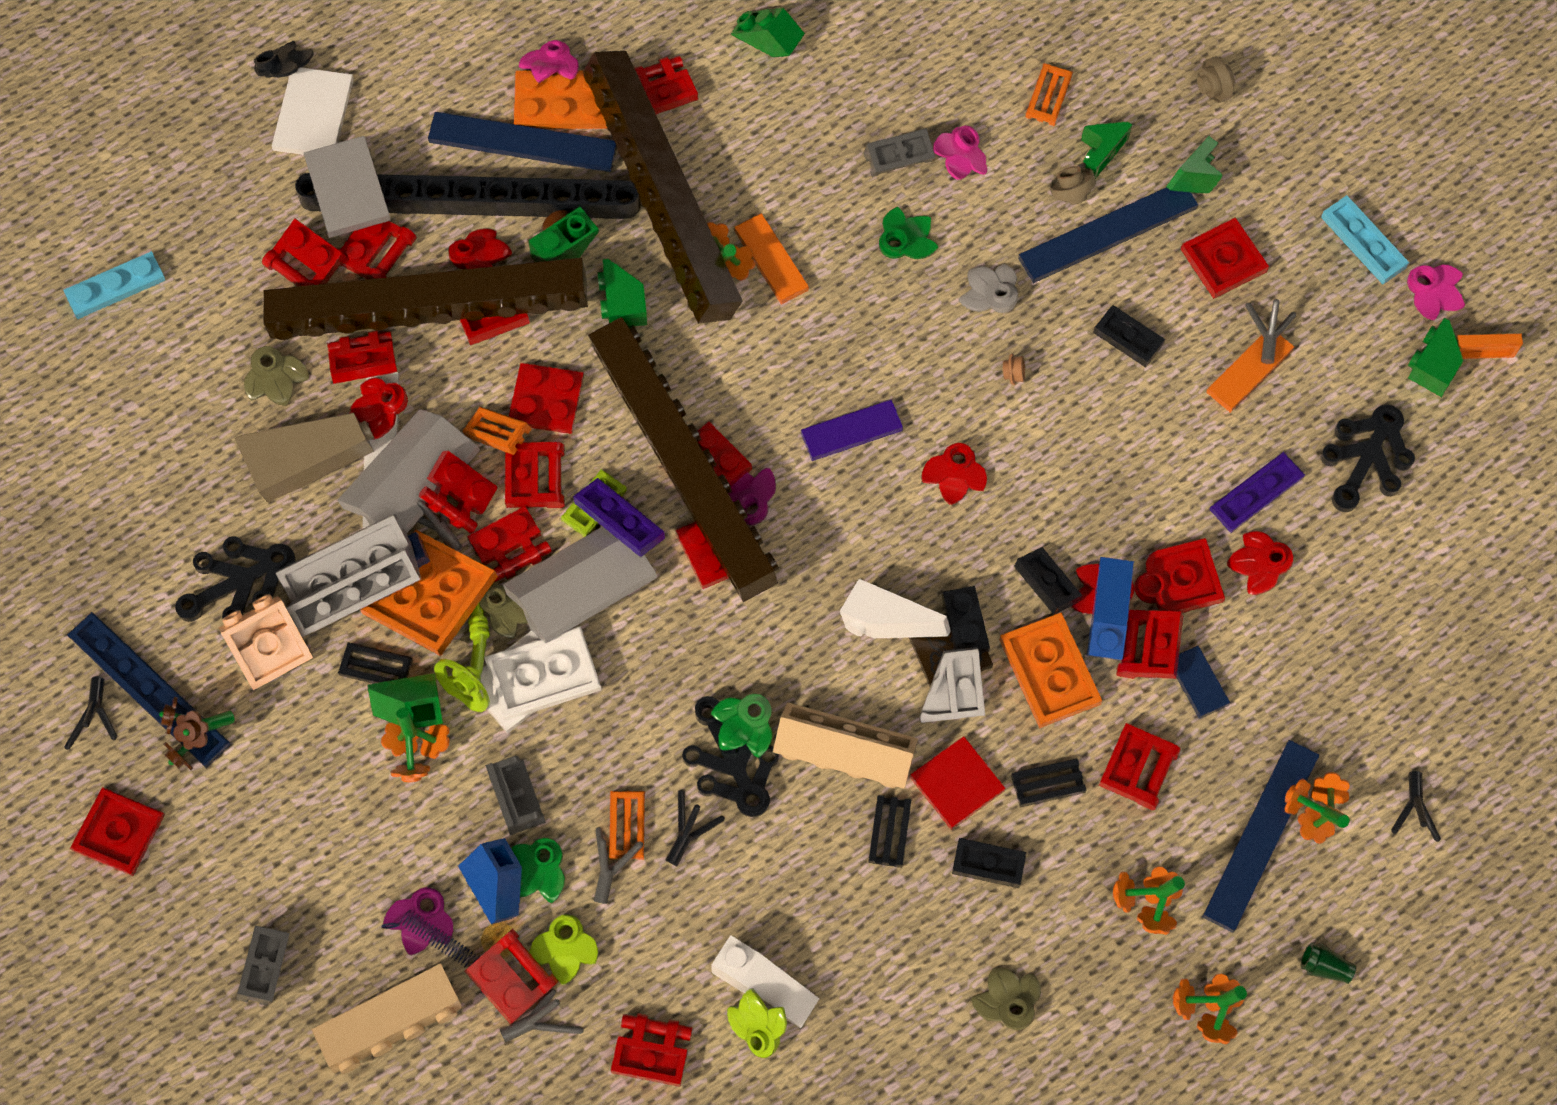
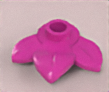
M552 40L545 43L540 49L528 52L522 56L519 68L531 69L535 80L540 83L556 72L565 78L574 79L578 73L579 63L575 57L570 55V48L566 43Z
M964 125L956 127L951 133H942L936 138L933 151L935 154L946 158V169L953 178L962 180L967 177L971 170L982 175L987 173L986 155L978 147L980 139L975 129Z
M1422 265L1412 269L1407 277V285L1414 293L1416 309L1430 320L1437 318L1440 309L1445 311L1463 309L1465 306L1464 300L1454 286L1460 281L1463 273L1450 265H1439L1435 268ZM1417 279H1426L1428 285H1423L1419 283Z

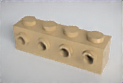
M787 702L780 718L773 752L781 754L788 760H802L813 763L821 769H835L846 772L853 778H867L878 781L886 787H900L904 789L918 738Z
M440 963L311 1030L332 1072L335 1074L340 1071L341 1074H345L361 1065L360 1060L372 1054L373 1057H379L393 1049V1043L403 1038L406 1041L417 1038L425 1032L424 1027L436 1021L438 1024L450 1021L457 1016L456 1011L461 1009L462 1006Z

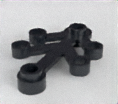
M1381 405L1374 410L1370 418L1354 422L1350 419H1341L1337 423L1334 433L1342 441L1350 440L1355 434L1374 431L1370 440L1343 447L1329 444L1324 447L1321 453L1322 463L1329 467L1336 466L1340 461L1360 457L1346 485L1336 488L1332 495V504L1337 510L1351 512L1356 508L1360 500L1358 489L1372 462L1380 480L1379 489L1382 494L1391 497L1396 495L1401 488V480L1398 476L1392 474L1382 449V444L1387 437L1395 455L1393 464L1399 470L1405 471L1410 469L1415 461L1414 453L1405 447L1399 432L1404 425V416L1397 407ZM1388 415L1392 417L1393 422H1386L1383 416ZM1340 427H1348L1350 429V433L1342 432ZM1333 452L1337 458L1330 459L1326 453ZM1399 456L1407 457L1409 463L1401 462ZM1385 482H1392L1395 485V489H1389ZM1342 493H1349L1352 496V500H1345L1342 497Z
M236 536L228 537L223 543L225 554L231 559L244 557L259 562L249 568L214 560L209 553L199 552L193 558V565L198 573H212L228 577V579L197 595L188 593L179 597L175 604L178 616L187 622L195 621L202 616L205 606L234 591L236 592L231 606L224 609L222 618L235 611H241L243 615L254 581L264 575L266 577L262 590L257 591L253 595L252 602L268 594L273 598L279 582L276 572L296 562L293 550L285 544H274L268 549H262L243 544L242 540ZM238 544L239 548L236 551L231 552L228 550L230 545ZM276 555L284 556L281 562H273V558ZM201 560H209V564L207 566H198ZM186 602H194L191 609H183V605Z
M711 696L702 697L695 705V717L700 724L708 726L723 758L703 752L695 745H690L683 750V762L689 767L699 765L732 776L738 788L719 783L712 775H703L697 781L698 792L706 797L716 795L736 802L738 810L747 817L763 815L770 804V796L765 789V785L771 768L778 762L779 754L774 753V747L769 746L766 752H772L775 758L771 762H765L762 756L759 757L760 764L751 782L746 772L751 756V751L747 744L739 747L737 752L735 749H720L719 731L722 723L714 717L705 718L702 715L704 709H714L719 701ZM695 751L699 754V758L696 761H689L686 758L687 753ZM709 780L713 782L714 787L709 791H705L701 788V783ZM751 795H755L760 801L756 806H750L747 804L746 799Z

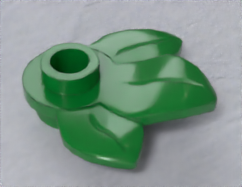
M895 207L883 218L884 232L879 238V249L886 257L897 259L907 256L918 260L931 256L938 249V245L927 238L931 228V217L916 216L906 219L903 211L899 207ZM897 241L900 243V246L892 247L889 245V242Z
M750 694L742 700L726 698L714 707L711 715L718 721L723 722L719 731V747L721 750H733L747 744L751 753L757 758L767 751L773 737L768 723L772 714L770 702L764 696ZM753 704L761 707V714L757 717H752L748 713L749 707Z
M550 838L538 839L532 845L517 844L511 849L522 867L520 898L529 896L539 890L548 902L553 903L557 900L565 884V875L560 867L563 859L561 846ZM543 849H547L550 852V858L546 862L541 861L539 858L540 851Z

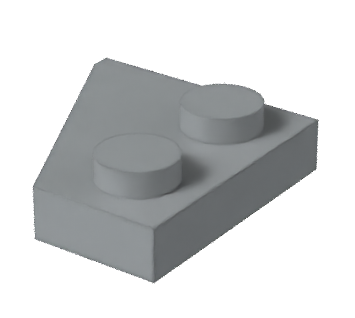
M978 648L943 651L920 713V722L985 716Z

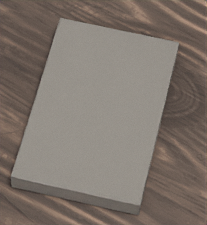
M365 136L303 153L329 238L391 221Z

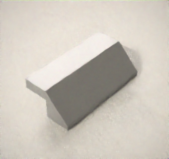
M419 409L339 497L338 502L343 509L364 516L370 525L396 513L407 534L424 514L417 504L419 500H422L419 497L420 491L425 486L433 491L436 488V485L430 482L427 477L442 451H450L468 465L480 449L444 417Z
M396 513L276 572L291 601L286 609L302 637L421 580L411 541Z
M601 527L504 583L503 586L506 594L523 609L530 630L542 641L548 643L656 579L657 575L645 555L639 557L608 530Z

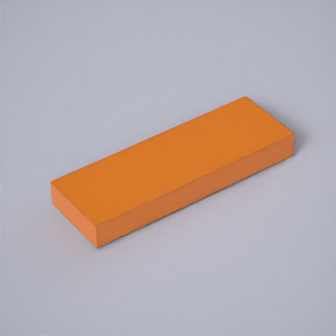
M762 213L734 227V232L743 246H748L752 249V259L755 261V265L781 305L809 291L808 284Z
M1261 335L1208 387L1206 393L1231 413L1293 351L1294 346L1284 337L1279 335L1276 340L1273 364L1261 362L1264 337Z

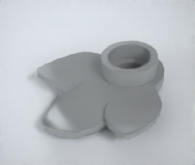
M1002 264L993 271L988 267L979 266L968 271V281L972 289L959 298L960 303L964 307L977 312L992 308L998 313L1009 312L1015 307L1018 301V291L1015 287L1017 276L1011 267Z

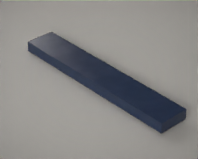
M434 112L428 135L429 143L610 173L617 145L613 140L441 112Z
M1166 187L1020 253L1018 259L1034 284L1196 210L1198 203L1191 192L1171 191Z
M93 612L67 634L82 651L160 725L161 717L159 713L163 711L165 704H172L174 697H178L175 713L186 715L190 711H196ZM173 720L170 732L173 737L174 728L178 726L175 720ZM216 729L205 733L208 741L204 747H194L188 750L205 768L231 745Z
M1288 740L1206 907L1203 918L1232 933L1235 932L1291 814L1285 812L1287 804L1285 802L1286 793L1300 779L1308 780L1319 758V754Z

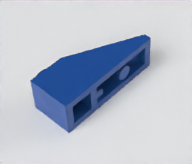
M1100 557L1087 656L1113 660L1123 659L1134 561Z

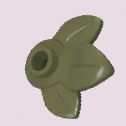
M263 346L252 354V369L245 377L244 388L251 401L266 394L274 403L287 406L292 397L293 383L309 380V374L304 364L296 357L282 356L277 349ZM264 357H270L273 359V364L265 367L261 364V360Z
M515 577L509 578V579H508L507 581H505L504 583L510 581L511 579H513V578H515ZM492 584L481 599L480 607H482L485 614L490 616L491 627L496 633L513 639L517 631V624L528 623L523 609L506 594L503 584ZM497 595L502 599V601L499 603H493L490 601L489 598L491 596Z
M994 967L988 977L989 991L973 996L971 998L972 1005L977 1013L987 1021H1002L1010 1029L1023 1030L1033 1022L1035 1017L1034 1004L1041 995L1039 981L1032 973L1018 979L1009 969ZM1015 1007H1020L1023 1009V1012L1014 1015L1011 1013V1010Z

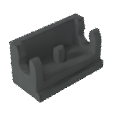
M927 128L868 143L864 151L866 162H870L872 177L914 164L932 162L935 159Z
M519 756L485 765L510 835L546 823L525 763L519 759Z
M255 925L236 1000L248 1002V1000L257 1001L260 1005L265 1006L268 1005V1002L272 1003L290 933Z

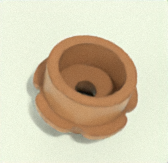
M1013 353L1009 355V360L1003 361L1004 379H1010L1012 385H1015V382L1025 381L1024 357H1014Z

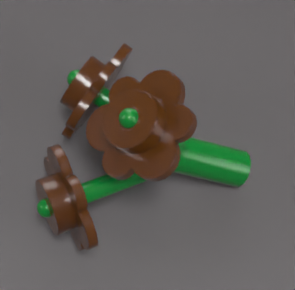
M174 697L172 704H165L163 711L159 715L161 717V725L167 726L166 734H170L173 720L177 722L178 726L174 728L173 734L177 741L183 742V746L176 752L165 742L163 745L168 751L164 755L169 759V765H175L178 769L185 765L189 770H192L193 767L182 756L194 747H204L208 741L205 733L233 724L235 718L231 710L204 719L201 718L197 711H190L186 715L177 714L175 709L178 697Z

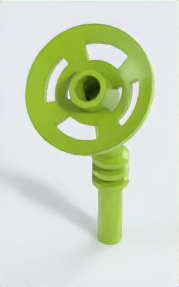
M479 602L471 613V618L468 620L470 639L473 641L470 666L464 667L449 659H441L434 666L436 678L443 689L475 712H483L490 705L488 693L481 683L486 642L490 637L488 619L484 616ZM446 666L454 669L452 671L453 676L448 675Z

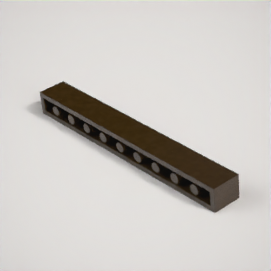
M627 51L594 52L583 71L585 81L590 86L596 105L600 108L606 121L607 129L611 133L617 145L618 153L627 167L630 180L638 191L641 204L646 209L652 222L653 230L657 233L664 248V254L669 259L675 272L676 280L685 294L689 309L693 312L698 324L731 320L743 300Z
M573 258L264 290L263 324L271 339L288 340L298 336L319 337L323 334L338 332L350 334L358 330L367 329L385 330L388 327L397 326L416 327L419 324L427 323L447 324L460 319L478 321L486 317L500 316L508 318L516 314L525 313L543 314L547 311L555 310L575 311L579 308L588 307L586 271L583 259Z
M620 317L588 334L591 345L742 602L744 603L778 584L775 571L779 570V567L770 552L764 554L759 545L763 544V540L755 526L750 528L747 526L744 519L748 516L739 500L732 501L728 494L732 492V489L723 474L717 476L713 469L717 465L708 449L702 451L698 444L701 441V437L693 423L688 426L682 418L686 416L683 406L677 398L673 401L668 394L671 391L669 383L663 374L657 376L653 368L657 365L649 350L642 351L639 343L642 340L634 325L628 327L624 319Z

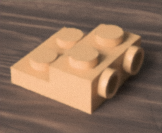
M270 594L252 603L254 609L243 615L241 611H235L222 619L224 625L219 627L222 636L253 690L313 658L280 597L272 598Z

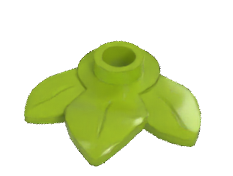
M569 914L555 918L550 924L549 931L538 935L534 939L529 951L540 965H550L553 975L562 985L569 983L576 977L581 963L592 965L596 964L598 959V947L594 938L584 933L583 925L578 918ZM565 927H571L573 930L569 938L561 937V930Z
M751 988L740 999L739 1007L730 1006L727 1009L728 1022L732 1030L738 1037L747 1041V1045L754 1055L760 1058H767L776 1052L780 1044V1037L787 1028L784 1007H774L768 1010L757 992Z

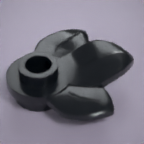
M291 41L275 50H268L256 56L254 59V70L258 76L266 78L286 77L297 72L298 68L308 64L314 52L313 50L297 51L295 41Z

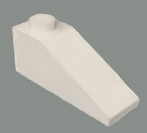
M858 579L840 610L845 628L857 636L865 634L872 638L948 636L951 632L947 616L861 579Z
M731 935L711 964L714 975L741 992L745 993L753 988L767 1008L784 1007L786 1019L799 1028H802L819 1001L816 995L759 952Z

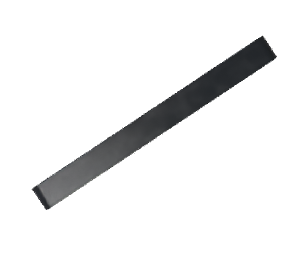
M305 173L295 183L299 202L308 211L321 212L316 193L307 195L308 192L315 190L310 173ZM377 174L389 213L548 217L555 211L566 210L568 213H571L578 207H581L589 218L629 219L636 216L640 209L638 191L633 182L626 180ZM404 193H411L408 197H400ZM435 194H443L439 198H432ZM466 195H474V197L469 199L463 198ZM500 195L506 196L503 199H494L495 197ZM529 196L537 197L534 200H526ZM560 197H568V198H569V199H567V200H565V201H558V200H557V199L560 198ZM591 198H599V199H600V200H598V201H596V202L588 201V200L591 199ZM625 198L631 199V201L626 203L620 202V200Z

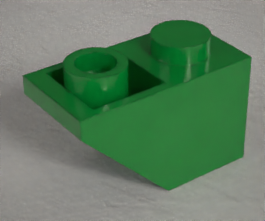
M775 8L743 13L738 18L737 26L731 35L775 58L790 56L805 33L784 8Z
M578 207L528 240L531 257L535 262L580 258L599 233V229L584 210Z
M602 259L603 271L597 272L599 291H606V300H600L602 319H609V323L622 317L628 327L634 325V327L648 325L644 284L610 259Z
M1446 318L1442 320L1438 328L1433 325L1431 326L1422 341L1427 344L1423 352L1417 349L1408 364V367L1412 368L1408 379L1440 397L1443 396L1463 363L1451 322Z
M435 673L367 685L373 716L399 725L396 712L400 708H407L410 711L415 728L443 724Z

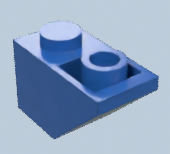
M505 838L480 844L458 867L492 925L510 920L519 915L522 867Z

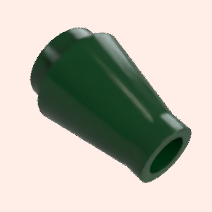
M1310 943L1306 947L1301 959V969L1306 970L1310 976L1342 981L1349 984L1356 972L1355 964L1347 961L1322 943L1318 945Z

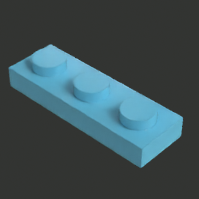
M1347 195L1323 211L1321 218L1382 285L1407 268L1408 260Z
M151 251L63 291L76 318L80 319L166 280Z

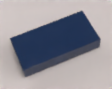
M1199 645L1180 653L1176 678L1198 718H1204L1228 707L1230 701Z

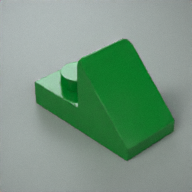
M1129 122L1097 124L1084 127L1081 141L1092 148L1085 156L1083 163L1086 164L1085 168L1093 170L1095 179L1128 141L1132 129V124Z
M1208 136L1178 169L1166 187L1171 191L1210 193L1223 176L1220 171L1211 165L1215 159V156L1211 153L1218 145V142Z

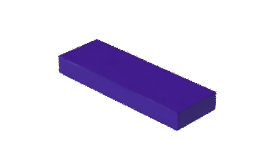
M891 399L801 429V436L811 460L815 461L903 431V426Z
M1283 451L1213 504L1209 510L1232 533L1301 481L1305 474Z
M599 478L573 496L574 503L639 557L645 555L665 539V533L660 527Z

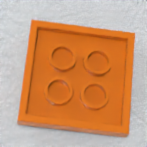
M415 530L414 532L421 537L430 562L419 568L421 580L359 610L365 616L441 656L498 576L493 569Z

